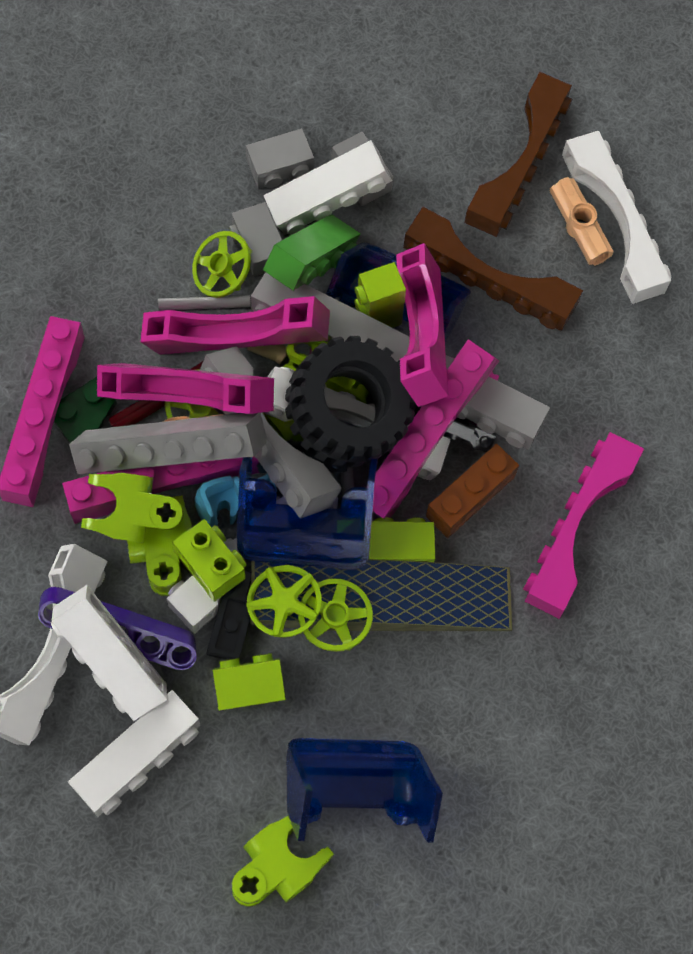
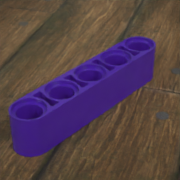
M50 587L43 591L38 611L40 622L44 626L53 629L51 626L53 611L46 606L58 604L75 592L61 587ZM101 601L117 623L126 628L124 630L147 660L176 670L189 669L196 662V640L190 631ZM146 636H154L158 638L154 642H146L143 640V638ZM180 646L189 648L186 652L182 653L174 651L175 648Z

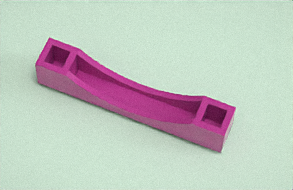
M425 243L396 255L397 269L406 288L405 304L410 331L408 352L403 358H400V381L418 407L448 396L441 272Z
M315 296L284 299L269 308L241 314H197L175 310L144 312L140 342L157 354L162 355L221 350L235 346L245 348L328 341L330 310Z
M54 316L49 318L0 475V497L2 501L34 507L43 477L46 453L56 412L66 384L77 365L85 337L81 322Z
M469 339L447 369L448 396L425 404L420 408L413 422L409 424L405 436L397 442L358 498L359 502L383 519L392 517L408 494L432 451L463 408L485 383L498 364V359Z
M127 363L97 365V397L190 403L209 406L222 411L254 414L274 410V378Z
M609 432L605 442L600 439L598 440L591 454V457L596 460L592 468L587 465L585 466L578 480V483L583 485L579 494L572 491L564 509L570 511L566 520L558 519L551 533V536L556 539L552 547L545 545L537 561L542 564L538 575L532 572L523 590L529 592L525 602L560 619L578 584L574 569L573 547L579 522L585 512L598 499L610 491L626 485L644 448Z
M253 456L105 471L96 474L122 472L153 477L151 494H156L182 486L205 483L230 475L231 477L238 476L239 478L259 473L257 468L259 461ZM89 476L62 483L74 524L82 522V518L95 519L114 512L116 508L114 493L110 489L88 484Z

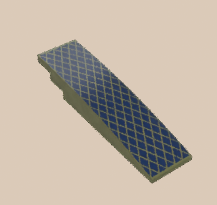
M252 557L251 585L267 568L280 565L302 568L310 573L317 583L326 579L336 578L356 584L365 592L372 605L373 621L370 631H512L509 567L371 559ZM292 572L277 573L285 587L292 586L302 578L301 575ZM268 578L258 586L253 600L272 595L273 592ZM311 584L298 596L299 601H301L306 591L312 586ZM329 584L320 588L322 601L326 603L332 601L337 584ZM347 587L345 604L348 608H365L366 605L361 596L355 590ZM314 591L311 595L316 598L315 591ZM273 609L254 610L256 617L262 624H274L275 611ZM293 613L287 616L284 628H300L298 614ZM320 613L315 622L309 628H313L317 624V622L322 618ZM367 617L349 620L347 622L349 631H363ZM330 628L327 631H335V629Z

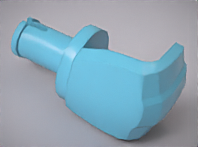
M268 473L245 483L238 476L220 477L205 482L200 486L194 499L195 507L201 521L205 519L211 527L214 525L218 526V513L221 509L226 508L230 511V524H233L240 510L242 513L250 512L252 500L276 493L277 489L275 483L270 480Z

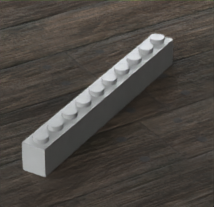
M265 272L251 295V309L254 311L269 308L284 299L315 296L330 310L328 341L325 342L328 343L332 338L340 336L344 339V342L349 336H360L361 342L364 343L369 338L378 342V348L383 350L387 347L394 353L391 357L396 362L408 352L409 336L304 284L293 291ZM446 355V368L448 369L454 359ZM488 377L457 418H467L476 423L484 432L496 433L504 437L510 445L517 448L524 447L529 450L546 420L550 407Z

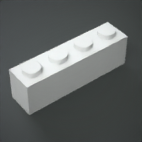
M370 140L263 196L276 226L285 235L295 234L304 229L305 225L331 215L336 209L342 206H351L360 197L368 193L381 191L385 188L386 184L392 182V179L379 150Z
M88 585L53 607L51 626L59 638H66L72 645V652L81 664L86 663L93 671V678L98 686L102 689H108L113 695L112 699L115 706L121 713L126 712L135 721L167 700L166 682Z
M171 690L167 693L166 701L141 716L73 776L68 783L97 817L103 812L105 815H109L121 804L122 801L119 798L129 789L132 792L139 789L147 781L148 777L146 774L153 767L156 766L158 769L163 767L173 757L171 752L180 743L184 746L187 745L198 735L199 719L177 694Z

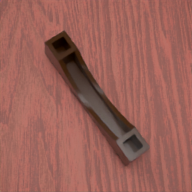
M539 72L528 93L524 108L529 128L527 147L518 161L507 172L479 186L467 209L464 223L495 237L498 236L501 228L507 230L514 214L510 212L513 205L519 206L526 190L522 188L525 182H532L538 168L534 165L537 158L543 160L549 147V143H546L548 137H555L561 121L558 120L560 114L566 115L573 100L569 97L572 85Z
M425 207L421 208L405 233L403 248L409 250L425 243L441 272H450L458 276L465 285L481 288L486 291L490 298L497 301L503 300L511 304L520 314L534 316L539 319L543 326L549 329L556 328L562 331L579 303L583 290L557 276L546 278L520 277L490 267L476 258L463 245L448 219Z

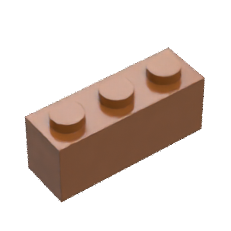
M496 443L428 505L425 517L430 522H434V526L448 539L515 478L519 464Z

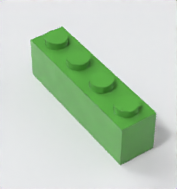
M331 214L274 244L263 271L294 291L304 284L309 285L317 276L322 277L329 269L337 268L344 260L349 261L358 249L356 242L361 233Z

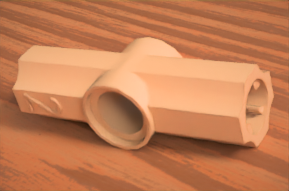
M566 177L551 186L550 193L567 223V233L575 238L588 264L596 266L612 257L614 251L596 220L597 211L593 205L587 203L575 179ZM577 219L583 220L586 223H580Z

